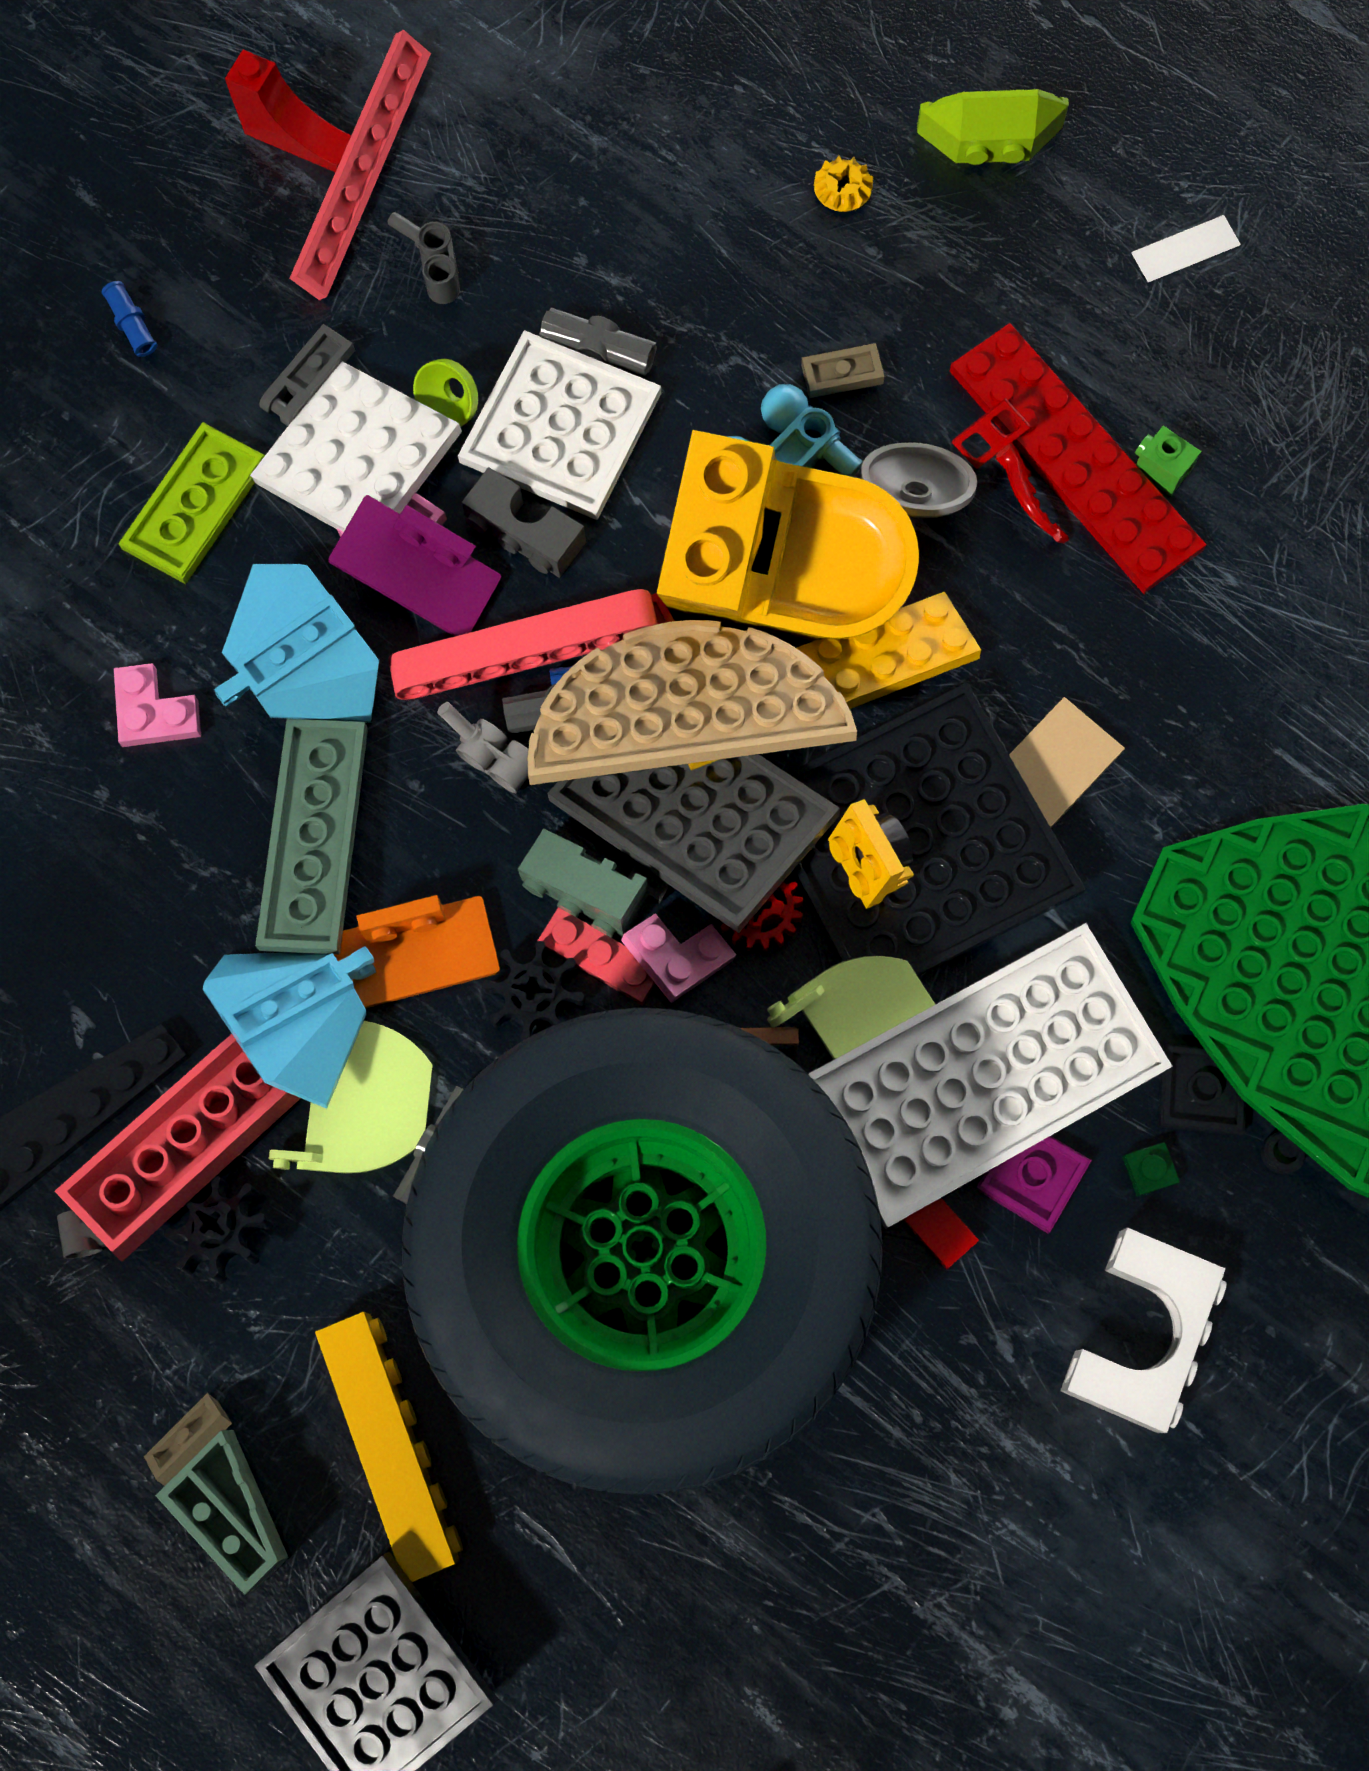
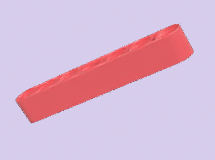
M644 589L631 590L398 651L388 658L395 697L401 700L417 699L586 655L596 648L603 650L623 640V635L628 632L658 624L651 594L648 590Z

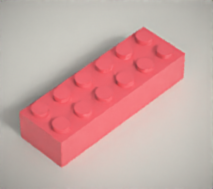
M230 1034L58 1187L55 1192L109 1250L123 1262L301 1098L264 1083L234 1036Z

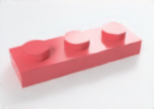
M559 907L537 940L543 941L548 951L565 961L568 958H573L577 968L641 1005L644 1004L655 985V982L625 945Z

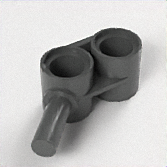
M393 212L388 219V225L413 240L415 246L420 249L422 273L429 298L439 304L453 302L460 293V283L449 228L440 222H429L420 228L397 212ZM441 245L438 248H432L433 246ZM439 278H446L442 281H436Z

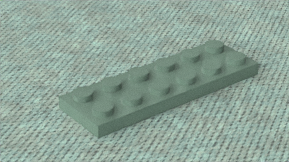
M286 720L255 945L259 951L333 953L340 955L368 727L365 722Z

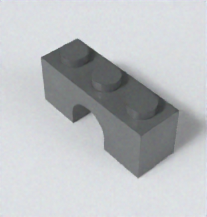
M488 467L462 501L467 524L480 534L488 532L497 538V542L508 552L516 554L518 551L529 558L530 564L544 574L551 572L560 578L586 544L584 526L554 507H551L547 514L537 522L524 523L517 520L515 515L524 504L520 486Z

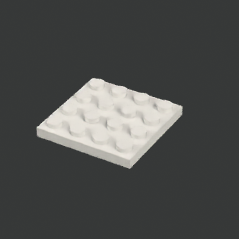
M524 330L458 454L459 463L483 473L490 467L519 485L521 489L598 520L661 395V386Z
M342 361L292 420L250 476L255 484L335 529L338 528L344 532L365 495L371 496L400 514L461 434L462 430L456 421Z

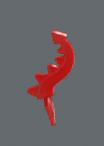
M1005 398L952 440V444L976 469L996 455L995 459L1006 470L1013 493L1026 513L1041 529L1051 535L1056 542L1066 543L1069 541L1068 535L1056 523L1052 524L1049 521L1048 515L1039 508L1040 501L1033 496L1036 494V489L1028 479L1032 476L1031 471L1025 466L1020 456L1019 448L1012 443L1030 429L1031 425ZM1002 410H1009L1020 422V426L1008 435L1002 434L991 422L992 418ZM974 433L980 434L991 447L979 458H974L962 446V442Z

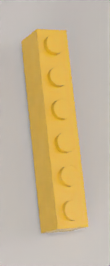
M361 1312L315 1331L397 1563L411 1582L460 1561L458 1552L463 1551L462 1542L454 1525L448 1527L442 1510L448 1507L440 1484H432L427 1468L432 1466V1460L425 1442L417 1443L411 1426L417 1424V1419L408 1399L402 1401L397 1384L402 1383L401 1374L393 1358L387 1360L382 1344L387 1342V1337L380 1319H372L371 1314Z

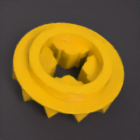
M838 155L835 161H825L822 168L816 171L814 180L815 194L818 200L829 209L840 212L852 211L863 206L871 196L873 176H870L867 164H858L855 157L851 160H842ZM848 175L849 184L847 183L838 192V181H841L843 176Z

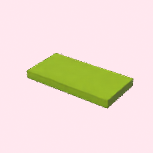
M202 422L118 543L119 546L129 554L186 584L254 485L250 475L265 455Z

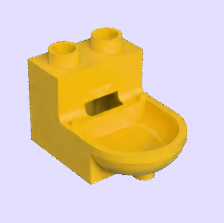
M692 430L657 595L669 610L810 641L821 640V638H853L879 628L889 621L904 605L914 586L919 564L918 541L912 522L900 503L884 489L871 482L778 461L773 446ZM765 509L781 513L768 575L751 570L762 540Z

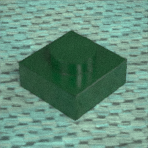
M1165 1142L1122 1156L1137 1197L1180 1182Z

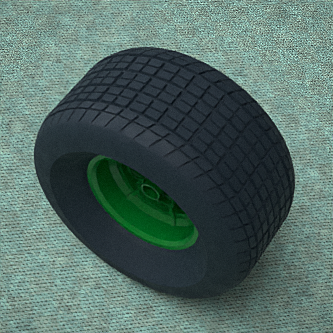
M628 1008L583 1015L542 1030L504 1052L466 1086L441 1118L425 1147L416 1169L404 1217L402 1270L406 1301L409 1305L408 1310L425 1358L442 1388L448 1392L449 1398L460 1412L467 1417V1420L510 1456L516 1457L518 1461L539 1472H546V1475L598 1491L607 1490V1492L638 1493L641 1495L698 1488L699 1486H705L729 1478L732 1474L736 1475L765 1460L786 1446L787 1442H791L815 1420L832 1400V1397L837 1393L850 1373L867 1337L874 1309L876 1308L880 1286L882 1232L876 1192L865 1157L848 1123L814 1079L793 1060L766 1041L731 1024L704 1015L680 1010ZM661 1171L677 1175L694 1186L670 1196L666 1192ZM614 1176L612 1199L610 1202L603 1203L584 1198L595 1186ZM636 1194H645L652 1200L650 1211L641 1217L634 1216L627 1210L629 1199ZM676 1212H685L693 1220L692 1228L683 1235L672 1233L667 1226L669 1217ZM608 1220L614 1223L616 1227L615 1236L607 1243H598L592 1239V1228L598 1221ZM722 1225L727 1240V1262L705 1246L706 1241ZM646 1240L651 1241L652 1250L657 1253L655 1258L647 1257L643 1263L638 1262V1254L633 1248L636 1244L643 1246ZM563 1242L584 1256L583 1263L568 1279L566 1278L563 1265ZM681 1256H689L698 1264L697 1273L689 1280L678 1279L672 1272L673 1263ZM607 1264L616 1266L620 1271L619 1282L610 1289L601 1288L596 1282L598 1269ZM649 1282L658 1285L662 1293L660 1301L655 1306L643 1307L637 1302L636 1292L642 1284ZM687 1301L706 1306L694 1318L677 1327L678 1306L680 1302ZM616 1308H620L623 1311L629 1333L607 1327L596 1319Z

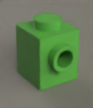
M1163 425L1154 437L1148 434L1135 451V454L1139 456L1136 466L1153 485L1169 496H1172L1193 470L1202 451Z

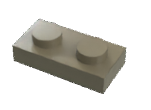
M876 343L802 357L801 366L809 398L881 385L884 382V373Z
M207 1393L144 1456L155 1479L165 1486L221 1430H226L232 1424L220 1403Z

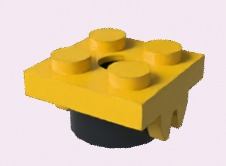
M863 799L849 806L828 838L833 858L842 864L849 877V885L856 897L861 898L864 906L868 909L881 903L887 894L903 887L908 883L907 879L914 876L910 868L913 863V851L908 835L901 823L891 814L884 813L878 816L879 812L875 805H868L866 800Z

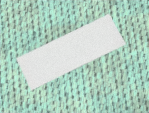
M1222 215L1131 253L1147 282H1151L1241 244L1225 216Z

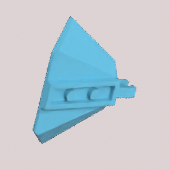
M253 564L222 651L224 657L238 674L215 688L216 696L227 708L250 689L270 718L371 723L379 660L357 632L354 624L333 596L323 587L308 565Z
M366 946L340 961L336 959L333 953L224 955L206 978L203 991L264 1083L327 1109L367 1014L352 980L367 978L376 973V969L372 964L374 963V957Z

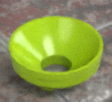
M437 359L423 365L418 370L413 384L416 401L456 421L460 427L465 425L474 416L478 406V392L472 376L463 366L453 360ZM451 378L457 379L462 384L464 389L463 398H458L451 392L449 386Z

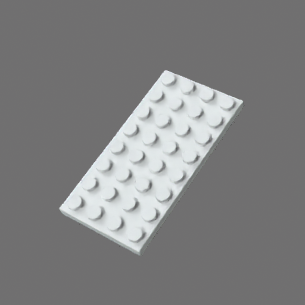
M1085 923L808 1075L829 1096L852 1130L865 1157L873 1180L879 1216L882 1225L886 1229L1173 1066L1088 925Z

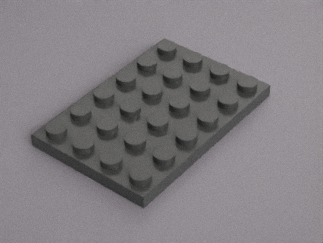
M759 754L720 759L694 770H690L688 764L558 781L547 793L551 803L737 933L741 932L840 816V808Z

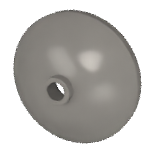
M895 443L886 445L871 452L864 459L861 466L860 479L884 489L900 503L909 517L938 518L955 513L972 501L977 488L976 474L964 459L946 449L929 444Z

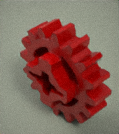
M784 880L777 888L784 901L777 900L772 894L765 902V909L758 916L757 922H754V915L747 923V928H743L740 933H737L723 923L720 926L721 933L726 934L732 931L734 934L731 944L734 946L740 943L741 940L746 941L747 952H751L755 944H761L763 952L766 953L769 949V942L772 941L781 948L784 946V933L792 937L796 934L797 929L791 922L797 923L802 921L803 913L794 909L803 906V897L792 896L797 891L798 884L791 882L786 885ZM772 923L778 924L776 928L761 933L762 929Z

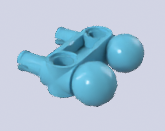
M779 384L767 392L762 400L761 412L767 426L781 433L769 445L774 447L778 461L812 468L819 460L825 459L842 475L854 477L858 473L863 461L839 441L840 431L835 427L833 418L828 412L823 409L813 408L812 406L809 407L807 398L802 390L791 384ZM810 429L816 430L822 436L811 438L805 431ZM727 436L730 438L748 441L740 436ZM765 509V510H764V513H766V512H769V513H770V512H772V511ZM775 512L779 517H781V513Z

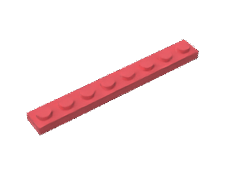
M405 30L396 33L289 278L318 300L327 298L431 55L426 48Z

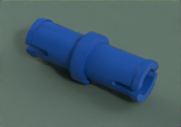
M113 281L107 284L102 289V295L115 315L114 322L120 331H124L133 347L135 355L144 357L153 353L157 348V343L144 323L145 316L141 308L134 305L124 283Z

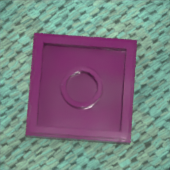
M1049 1136L985 1172L975 1189L1044 1232L1050 1233L1092 1160L1054 1137Z

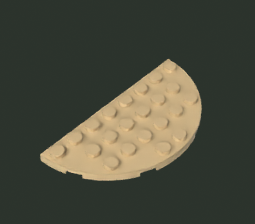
M686 620L667 622L628 632L623 635V640L603 650L599 648L594 649L561 677L540 708L541 715L535 726L534 733H531L527 757L529 784L535 785L851 742L857 740V730L852 713L840 691L837 692L824 677V670L806 654L789 643L748 627L747 631L721 627V622Z

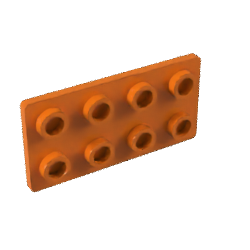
M435 895L357 915L359 927L343 931L340 955L333 954L340 961L366 946L374 957V963L372 964L376 969V973L362 980H352L365 1009L493 976L501 971L484 901L481 896L442 905L438 896Z

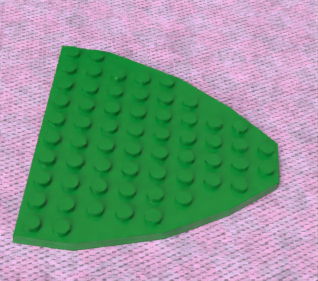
M1369 804L1255 819L1163 847L1132 917L1131 925L1175 1010L1242 1100L1346 1188L1369 1198Z

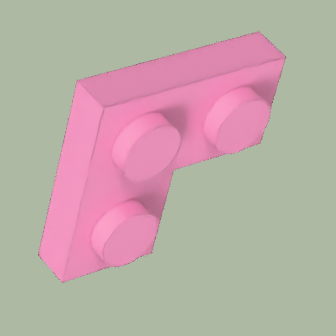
M153 663L114 668L118 742L122 747L201 737L199 702L195 695L159 699L157 669Z
M656 913L624 933L621 939L623 944L671 1003L727 966L736 957V953L712 924L680 944Z

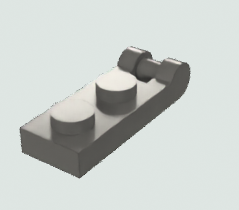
M323 324L263 394L259 403L260 408L269 414H277L280 416V421L289 426L342 361L346 363L355 352L353 343ZM287 393L294 396L289 403L283 401Z

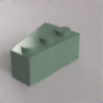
M543 829L518 868L521 880L524 881L522 886L540 898L547 894L559 901L557 907L576 918L579 914L593 921L591 924L593 928L612 938L616 934L622 938L624 933L632 928L649 900L647 878L636 873L631 880L615 870L617 867L616 863L606 858L600 862L586 854L585 848Z
M221 1430L155 1495L244 1595L256 1591L289 1558L234 1430Z

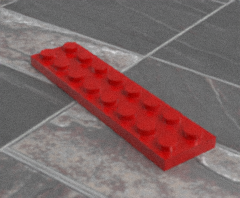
M1011 323L951 363L949 372L985 413L1006 398L1031 425L1030 429L1012 442L1013 445L1019 448L1024 458L1143 594L1204 550L1206 543ZM1002 410L992 418V421L1004 435L1010 434L1020 426V422L1009 410Z

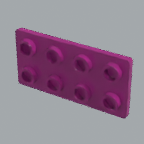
M365 495L328 558L330 564L454 637L472 631L501 579V575L470 556L476 547L475 545L408 505L399 514L369 495Z

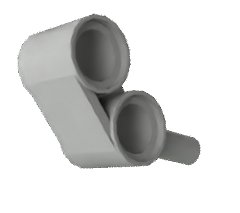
M449 702L442 704L437 711L438 715L460 735L461 744L456 749L457 754L477 770L485 772L499 785L516 794L528 779V748L514 740L507 745L508 738L490 722L479 719L476 724H471Z

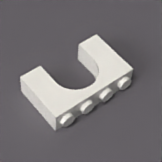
M1126 1228L1119 1231L1105 1271L1152 1291L1164 1302L1173 1324L1171 1345L1165 1356L1157 1364L1145 1370L1129 1369L1084 1349L1076 1350L1060 1391L1156 1433H1167L1169 1427H1176L1181 1417L1183 1404L1178 1401L1183 1387H1189L1195 1377L1198 1363L1193 1361L1197 1347L1198 1345L1204 1346L1210 1335L1212 1322L1207 1319L1212 1305L1218 1306L1225 1293L1227 1282L1222 1280L1225 1268L1135 1230Z

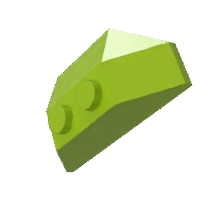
M1039 89L961 92L940 98L934 103L925 102L920 104L917 133L955 163L978 165L984 162L1018 163L1020 161H1029L1063 128L1069 102L1068 98H1058L1052 93Z

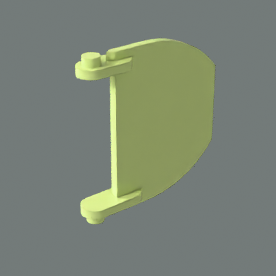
M866 956L841 962L825 970L787 998L789 1002L786 1005L779 1001L770 1006L767 1011L771 1016L767 1020L772 1027H776L802 1010L833 1060L936 1004L908 961L885 956Z
M364 1021L328 1108L310 1103L305 1152L270 1150L269 1159L274 1160L273 1168L289 1170L290 1162L297 1163V1169L361 1173L377 1170L403 1159L415 1150L426 1130L432 1063L413 1042L400 1033L383 1025Z

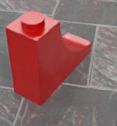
M242 50L225 77V81L244 133L336 172L352 135L331 125L305 105L287 85L275 62Z

